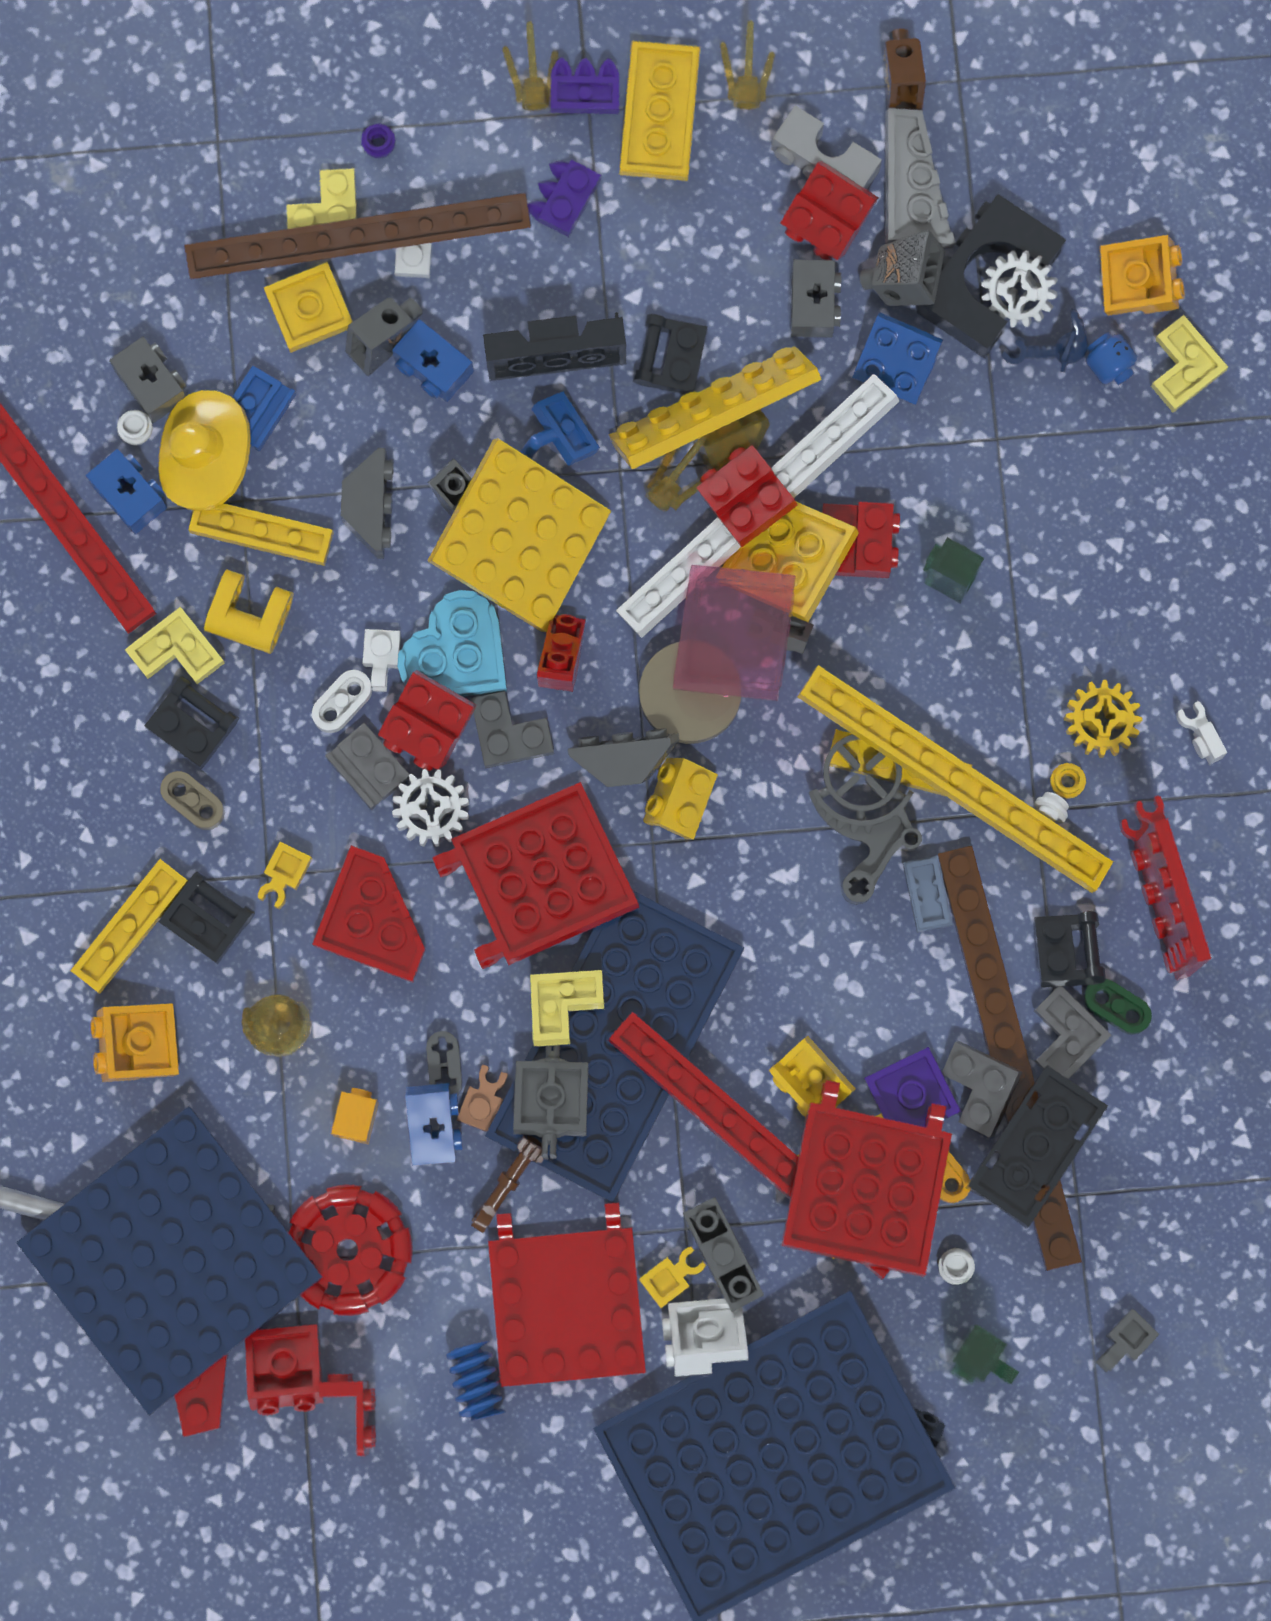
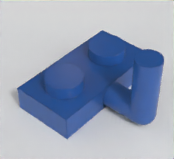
M564 391L536 402L533 406L532 411L545 430L532 435L520 452L532 459L540 447L553 442L566 464L570 466L595 455L600 447Z

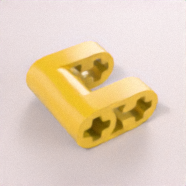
M227 569L220 580L208 611L204 631L271 654L276 647L290 611L294 593L275 587L262 618L235 609V606L242 591L245 576Z

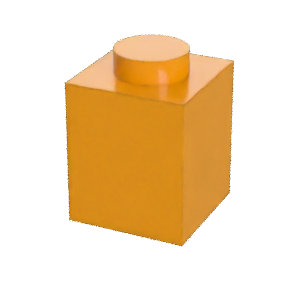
M353 1087L350 1093L341 1091L331 1131L334 1137L369 1145L379 1105L377 1100L371 1099L372 1092Z

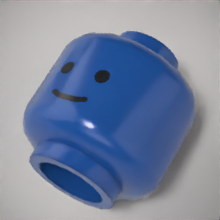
M1107 332L1088 346L1089 354L1086 357V363L1102 384H1109L1115 381L1119 386L1135 374L1132 367L1137 362V354L1121 334L1112 336Z

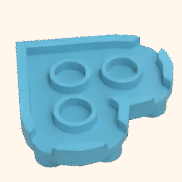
M458 590L446 594L443 597L444 599L436 604L433 612L431 611L429 628L415 632L412 635L413 637L406 641L402 650L400 649L397 667L405 686L412 672L418 670L461 696L507 691L499 620L494 606L486 598L477 595L474 591Z

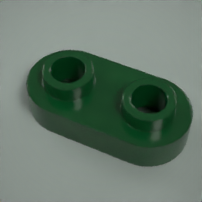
M1106 979L1101 984L1088 985L1084 992V1003L1088 1010L1126 1034H1139L1151 1022L1152 1012L1149 1005L1112 980ZM1101 991L1107 995V1003L1100 1004L1096 1001L1095 995L1097 992ZM1127 1011L1137 1013L1138 1021L1136 1023L1127 1021Z

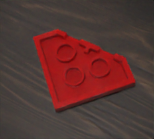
M351 845L312 945L413 983L426 951L385 858Z

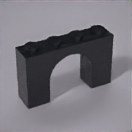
M999 194L996 195L991 203L986 200L975 216L978 222L972 230L966 227L955 244L959 248L951 257L947 254L943 258L935 303L931 305H918L917 313L984 359L1004 333L1008 321L978 302L970 294L964 280L966 267L975 258L983 254L1003 253L1008 255L1011 251H1015L1017 258H1020L1025 250L1029 251V260L1033 261L1039 255L1042 257L1039 264L1042 268L1048 265L1052 266L1063 251L1066 243L1065 238Z

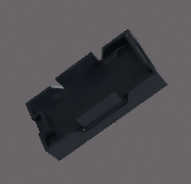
M618 312L615 313V318L588 321L581 336L578 333L576 315L527 321L530 342L518 330L483 334L489 381L626 364V339L623 317H619Z
M1047 1065L965 1188L1011 1216L1024 1228H1028L1108 1105ZM1035 1091L1040 1096L1030 1109L1026 1103ZM1084 1124L1088 1128L1081 1140H1076L1074 1137ZM994 1152L998 1153L1000 1157L992 1169H989L986 1164ZM1044 1184L1049 1189L1041 1200L1038 1201L1034 1198Z

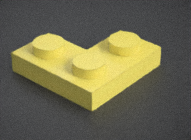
M320 170L321 203L287 205V229L357 218L355 170Z
M1184 315L1157 335L1155 339L1176 365L1154 381L1151 388L1174 413L1228 369L1224 361Z
M181 607L125 649L126 653L147 679L176 658L195 683L199 684L225 663Z
M602 970L530 975L534 1046L570 1044L568 1011L604 1009Z

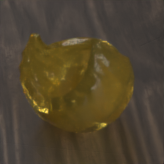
M276 994L262 998L250 1008H243L241 1025L244 1036L260 1053L268 1056L284 1057L298 1051L308 1040L312 1021L310 1012L302 1001L296 1002L288 996Z

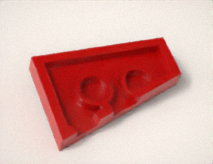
M228 1354L175 1395L183 1437L221 1428Z

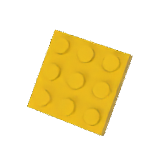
M797 502V507L745 546L740 547L729 557L716 579L720 584L809 622L859 532L852 525Z

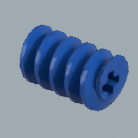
M489 1341L455 1348L446 1354L448 1360L458 1361L456 1365L449 1369L450 1374L461 1375L460 1379L452 1383L453 1388L464 1389V1392L455 1398L456 1402L468 1405L459 1412V1416L470 1418L471 1421L506 1413L505 1409L494 1408V1404L502 1400V1395L490 1392L499 1385V1381L487 1378L488 1375L496 1371L495 1366L484 1365V1361L493 1356L491 1351L481 1350V1347Z

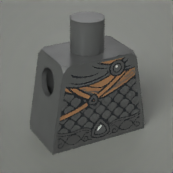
M930 230L885 244L878 250L875 267L861 270V285L865 290L874 289L883 302L889 306L934 304L945 250Z
M386 298L348 325L345 352L367 376L371 375L393 356L392 349L412 328L413 321L423 314L422 309L412 298L407 299L400 306L392 298Z

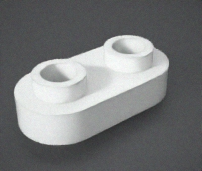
M358 670L344 672L316 701L312 709V718L320 730L326 733L340 731L368 702L372 694V687L367 675ZM359 685L361 691L358 695H350L348 693L349 687ZM329 710L337 712V717L333 721L324 719L325 713Z

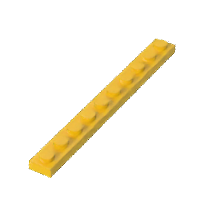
M818 665L814 669L797 697L1089 892L1097 891L1113 864L1112 860Z

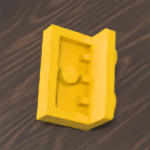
M668 757L658 771V782L653 795L646 803V814L643 822L648 825L662 827L685 839L694 840L718 774L685 758Z
M809 1036L800 1041L786 1056L769 1069L775 1085L784 1093H789L797 1102V1108L805 1118L810 1102L820 1104L821 1090L826 1080L840 1083L836 1107L856 1090Z

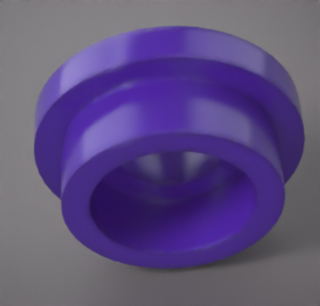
M373 124L364 130L361 136V144L367 155L373 158H383L394 150L396 143L395 135L388 126ZM376 138L385 140L384 144L379 147L374 146L372 142Z

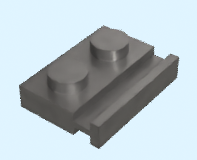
M365 723L340 742L333 751L325 755L327 760L371 810L398 789L400 783L404 784L409 779V773Z

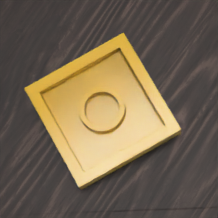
M328 262L263 287L290 353L347 331L348 325L353 322Z

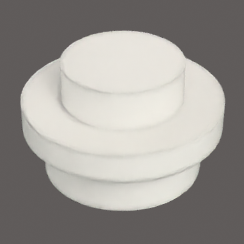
M131 410L120 417L117 430L124 442L131 445H139L150 438L153 425L146 413L139 410Z
M1046 792L1034 802L1035 809L1055 823H1063L1068 817V803L1055 793Z
M953 1248L946 1251L940 1257L938 1270L946 1282L960 1285L972 1277L975 1264L972 1256L967 1251Z

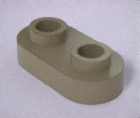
M175 771L169 773L163 779L160 787L163 799L193 825L202 830H211L221 824L225 815L222 802L193 777L185 772ZM179 785L186 787V792L181 797L174 795V789ZM205 807H211L213 815L207 819L202 818L201 811Z

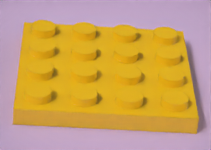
M499 438L493 439L427 561L537 630L547 632L550 620H553L611 510Z

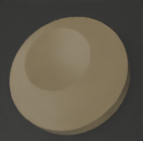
M700 641L676 642L658 651L647 663L639 685L640 705L649 724L654 729L666 728L667 734L679 733L680 740L678 742L685 744L705 742L723 733L735 719L742 695L740 676L730 658L718 648Z

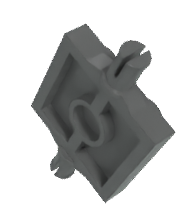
M552 1045L546 1046L545 1058L537 1061H516L514 1134L542 1137V1158L548 1159L549 1145L550 1159L557 1157V1138L565 1135L586 1136L588 1063L569 1062L560 1059V1045H554L553 1051Z

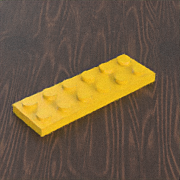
M796 346L782 348L776 351L773 357L761 363L754 362L748 364L742 369V372L731 377L719 378L712 382L710 387L700 392H690L683 395L679 402L668 407H658L652 410L647 417L639 421H631L620 425L617 431L609 434L614 448L633 470L820 381L821 377L817 367Z

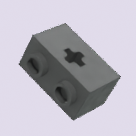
M793 260L791 337L832 338L834 326L840 327L841 306L834 305L835 293H841V272H835V260ZM813 294H819L820 304L814 303Z
M142 336L109 359L114 371L154 424L170 413L176 404L186 397L183 389L187 385L175 369L172 372L168 371L163 364L167 358L157 343L149 345L144 336ZM151 373L157 380L151 383L145 376Z

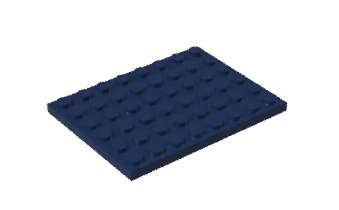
M851 1290L747 1345L748 1360L716 1362L712 1364V1373L691 1375L593 1428L692 1621H707L956 1489Z

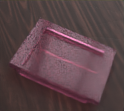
M691 564L673 689L717 694L725 697L735 696L778 701L793 610L796 576Z

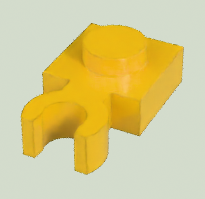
M279 842L264 871V874L272 878V880L260 888L258 899L264 901L266 895L274 891L278 893V899L274 906L280 910L286 902L285 889L287 886L294 890L298 889L313 860L312 857Z
M688 1247L681 1252L679 1262L675 1265L667 1257L639 1279L660 1308L664 1307L689 1287V1284L684 1279L686 1275L699 1274L705 1268L704 1262L694 1268L686 1264V1257L694 1251L692 1247Z

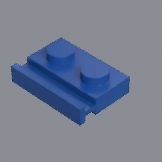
M252 366L232 398L241 405L246 413L250 425V445L260 452L297 394L294 389L288 388L282 382Z

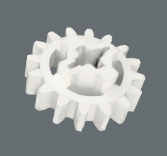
M1026 250L1020 258H1017L1015 251H1011L1008 254V261L1001 256L997 258L995 262L998 269L990 266L986 273L992 278L985 279L981 286L989 289V292L982 296V300H991L992 305L989 309L993 312L997 310L1000 313L999 316L1003 319L1006 317L1010 318L1011 327H1015L1019 320H1022L1025 327H1029L1032 316L1040 322L1044 318L1041 309L1050 312L1053 305L1048 299H1055L1058 295V292L1050 289L1051 286L1057 283V278H1048L1047 276L1052 266L1048 265L1042 268L1039 265L1042 257L1039 255L1033 261L1029 260V251ZM1016 267L1011 278H1000L1004 271ZM1031 271L1036 274L1041 283H1037L1030 274ZM1021 278L1020 282L1022 283V289L1027 291H1025V293L1020 297L1018 301V291L1017 289L1012 287H1014ZM999 295L1005 298L1009 304L1008 307L1001 301ZM1029 300H1040L1034 308L1023 311L1025 303Z
M423 769L422 778L418 780L413 774H410L411 784L406 786L400 783L398 786L403 793L402 797L393 796V802L400 806V808L392 811L393 817L403 819L397 824L399 831L408 828L407 839L411 841L416 836H419L420 845L423 847L428 839H432L435 847H438L440 838L443 836L451 842V831L453 829L457 832L463 831L459 820H468L469 814L461 810V808L469 805L468 798H459L465 791L464 787L460 785L454 788L455 777L450 775L446 780H443L442 772L438 769L434 777H429L427 770ZM434 786L445 789L452 797H442L435 792ZM421 788V794L416 801L409 802L411 796ZM428 794H430L435 806H440L435 808L434 822L431 821L427 811L422 810L427 808ZM447 814H453L451 820L441 828L440 823ZM410 819H420L427 824L428 830L418 828Z

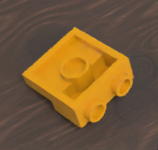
M1168 235L1100 246L1104 311L1108 316L1136 311L1150 314L1179 309L1178 300L1185 297L1182 278L1177 279L1176 266L1182 265V252L1180 246L1174 245L1173 240Z
M173 1003L102 1007L96 1011L97 1017L91 1018L92 1038L99 1039V1053H94L93 1066L95 1074H101L102 1082L131 1081L140 1078L179 1075Z

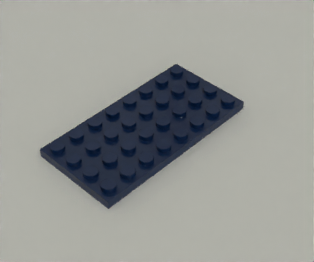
M635 891L633 893L638 901L639 908L594 927L571 971L602 970L604 1009L568 1011L570 1044L560 1045V1059L569 1062L588 1063L586 1136L565 1135L557 1138L556 1158L550 1159L549 1145L548 1159L544 1158L541 1163L532 1161L611 1203L615 1201L669 1093L608 1041L609 1038L629 1015L634 1012L688 1059L745 947ZM533 1043L524 1061H537L545 1058L546 1046H534ZM514 1080L485 1137L519 1154L517 1143L523 1135L514 1134L513 1132ZM531 1135L542 1142V1137Z

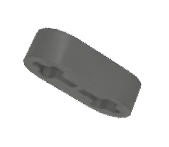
M439 1031L430 1036L426 1046L429 1084L434 1085L436 1082L441 1081L442 1069L448 1068L450 1079L456 1080V1085L450 1087V1094L457 1093L458 1096L462 1090L463 1083L458 1041L453 1034ZM445 1038L447 1044H453V1050L447 1051V1063H441L439 1052L433 1051V1046L439 1045V1039Z

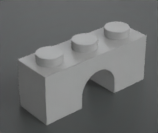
M795 105L772 138L771 150L774 152L775 157L786 165H796L803 170V174L807 178H809L817 162L823 161L868 190L880 172L882 159L855 142H852L848 150L841 156H825L816 146L822 137L824 123Z

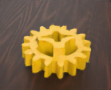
M1103 680L1099 688H1096L1093 682H1089L1087 684V693L1078 689L1075 692L1078 701L1069 700L1067 707L1073 712L1067 713L1064 716V721L1072 723L1066 730V734H1076L1077 738L1073 745L1077 747L1084 743L1086 745V755H1089L1093 749H1097L1099 758H1103L1106 750L1109 749L1112 755L1116 756L1119 753V745L1125 749L1131 746L1132 743L1128 736L1136 738L1139 735L1140 731L1134 728L1133 725H1138L1142 722V717L1134 715V712L1139 709L1140 704H1130L1129 699L1133 693L1129 691L1124 695L1121 694L1120 683H1117L1113 689L1108 688L1107 680ZM1096 698L1095 706L1092 709L1085 708V710H1081L1087 701ZM1112 700L1116 701L1123 710H1119L1112 703ZM1102 707L1105 718L1111 719L1104 730L1101 720L1095 719L1101 712ZM1083 728H1088L1094 735V738L1090 737ZM1125 728L1119 737L1110 740L1111 732L1114 729Z

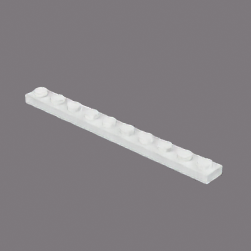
M873 374L779 460L771 469L792 497L795 498L899 402L897 395ZM717 517L616 610L617 613L642 638L741 546Z

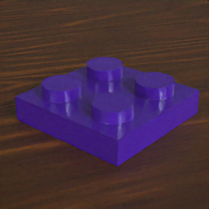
M929 1047L864 1078L879 1112L885 1119L926 1127L927 1110L932 1103L946 1106L944 1120L961 1112Z

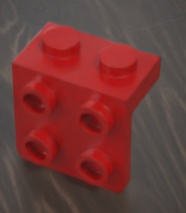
M328 1374V1382H319V1397L356 1396L357 1456L369 1455V1448L376 1447V1426L369 1425V1411L375 1410L376 1407L375 1388H369V1381H353V1374Z

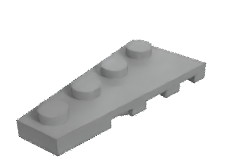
M888 108L885 113V244L930 230L942 248H953L956 243L953 232H950L947 220L949 217L946 204L943 203L939 189L940 180L937 170L934 169L931 157L932 148L922 110Z

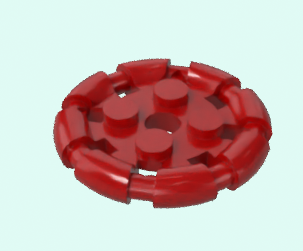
M337 1185L326 1188L327 1192L316 1198L313 1195L298 1207L289 1221L292 1224L289 1234L311 1261L313 1260L314 1266L323 1276L322 1279L300 1296L318 1310L321 1307L332 1310L333 1315H361L369 1312L368 1308L380 1302L384 1305L402 1287L406 1280L404 1273L407 1264L412 1262V1236L409 1227L405 1228L400 1218L403 1214L386 1196L377 1191L373 1194L362 1190V1186ZM357 1203L369 1207L366 1218L354 1214ZM334 1205L338 1215L325 1220L321 1211ZM387 1223L392 1235L383 1240L377 1228ZM305 1229L316 1232L312 1237V1245L301 1242ZM344 1240H353L358 1246L356 1257L350 1261L342 1260L338 1255V1246ZM383 1255L394 1258L390 1272L379 1268ZM370 1280L374 1290L362 1295L358 1285ZM330 1282L342 1286L338 1297L326 1293Z

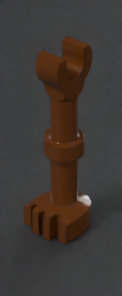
M523 1135L517 1143L520 1153L507 1172H501L497 1178L498 1185L472 1218L471 1226L481 1233H484L509 1192L517 1189L520 1184L518 1179L530 1162L541 1163L544 1158L541 1157L542 1142L531 1135Z

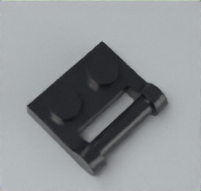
M648 314L645 321L647 333L639 370H635L633 382L641 386L681 394L695 392L708 326L667 319L657 314ZM661 332L670 333L662 375L654 374L652 371Z
M182 676L173 685L168 696L144 727L200 769H203L233 730L239 717L231 711L226 713L192 688V683ZM184 698L218 723L217 729L211 732L178 708V703Z
M196 872L159 920V923L218 964L242 930L250 923L255 912L247 906L243 908L207 883L205 876ZM198 893L231 916L234 921L227 927L190 900Z
M1085 911L1078 915L1034 917L1033 925L1041 988L1096 985L1105 982V969L1100 964L1096 928L1099 926L1098 913ZM1082 930L1087 967L1083 970H1076L1072 931Z

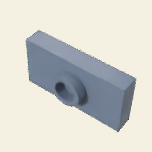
M938 855L903 862L917 933L952 926L953 923Z

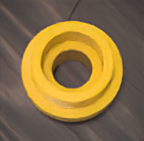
M1064 763L1057 766L1052 772L1050 785L1055 794L1065 799H1071L1080 795L1084 790L1086 777L1079 766L1072 763ZM1063 776L1072 777L1074 785L1072 787H1065L1061 782V778Z

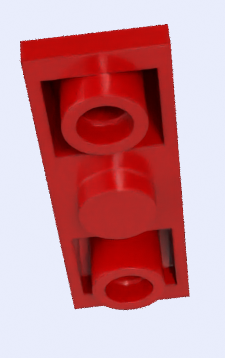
M562 614L555 615L554 619L550 620L537 670L538 687L574 691L586 619Z

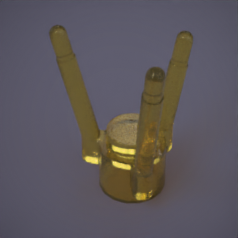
M752 20L747 22L744 76L737 78V83L734 81L727 45L725 42L720 43L721 57L728 85V100H733L734 107L746 110L757 109L760 107V101H766V88L775 58L774 52L768 54L759 84L758 78L752 76L754 22Z
M529 21L526 24L530 78L523 80L524 85L521 86L509 48L504 46L502 51L515 89L516 103H522L524 110L538 111L549 107L551 72L558 60V51L554 50L552 52L547 82L545 84L543 78L537 77L533 23Z
M705 436L700 437L669 477L664 476L677 449L667 453L654 478L646 486L649 489L645 494L646 498L666 513L670 507L676 511L685 500L698 492L696 487L701 484L700 481L679 495L678 492L681 490V487L675 481L706 441Z

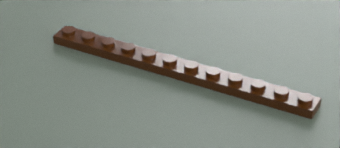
M971 845L937 855L988 1054L1022 1071L1004 1113L1008 1125L1035 1082ZM1035 1091L1026 1103L1030 1109L1038 1099V1093ZM1060 1180L1033 1220L1045 1271L1082 1262ZM1043 1184L1034 1199L1040 1201L1049 1187L1047 1188Z

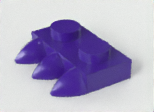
M560 58L554 64L551 72L550 113L619 114V72L614 62L607 58L601 65L598 76H596L593 65L587 58H584L578 64L575 75L572 76L569 64L564 58Z
M570 160L569 163L563 161L549 163L552 174L559 181L538 183L541 194L548 201H532L528 203L529 212L535 220L567 237L572 233L601 181L599 173L573 160Z

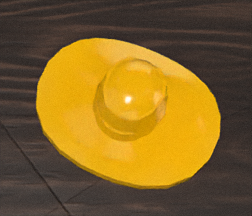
M201 390L184 397L171 411L161 438L159 479L166 496L178 506L189 510L212 509L224 504L237 491L242 482L250 454V425L244 409L234 398L219 391Z

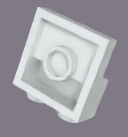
M725 1299L668 1303L669 1318L662 1319L664 1341L671 1340L672 1342L671 1345H665L667 1367H674L675 1376L712 1373L711 1363L748 1360L742 1307L731 1312Z

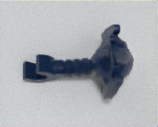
M1071 308L1073 330L1063 335L1055 346L1035 347L1028 345L1024 338L1018 336L1014 343L1021 349V353L1013 355L1008 349H1005L1002 352L1003 359L1009 364H1019L1024 359H1054L1056 357L1062 364L1060 372H1065L1068 364L1076 363L1084 358L1088 350L1084 323L1078 311Z

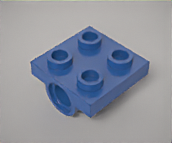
M879 312L852 378L864 383L875 374L898 398L916 405L936 362L943 339Z

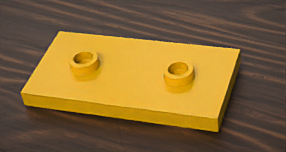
M632 41L620 175L688 181L700 57L699 46Z

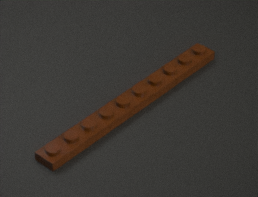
M524 192L185 244L184 248L190 279L519 230L531 228L532 226L527 194Z

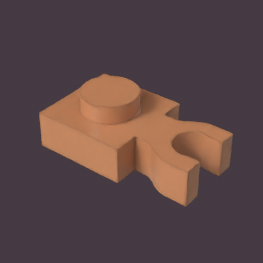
M482 1064L479 1072V1089L469 1086L457 1121L487 1132L503 1102L502 1098L495 1096L496 1092L505 1085L508 1074L501 1072L499 1080L495 1083H490L486 1080L489 1067Z

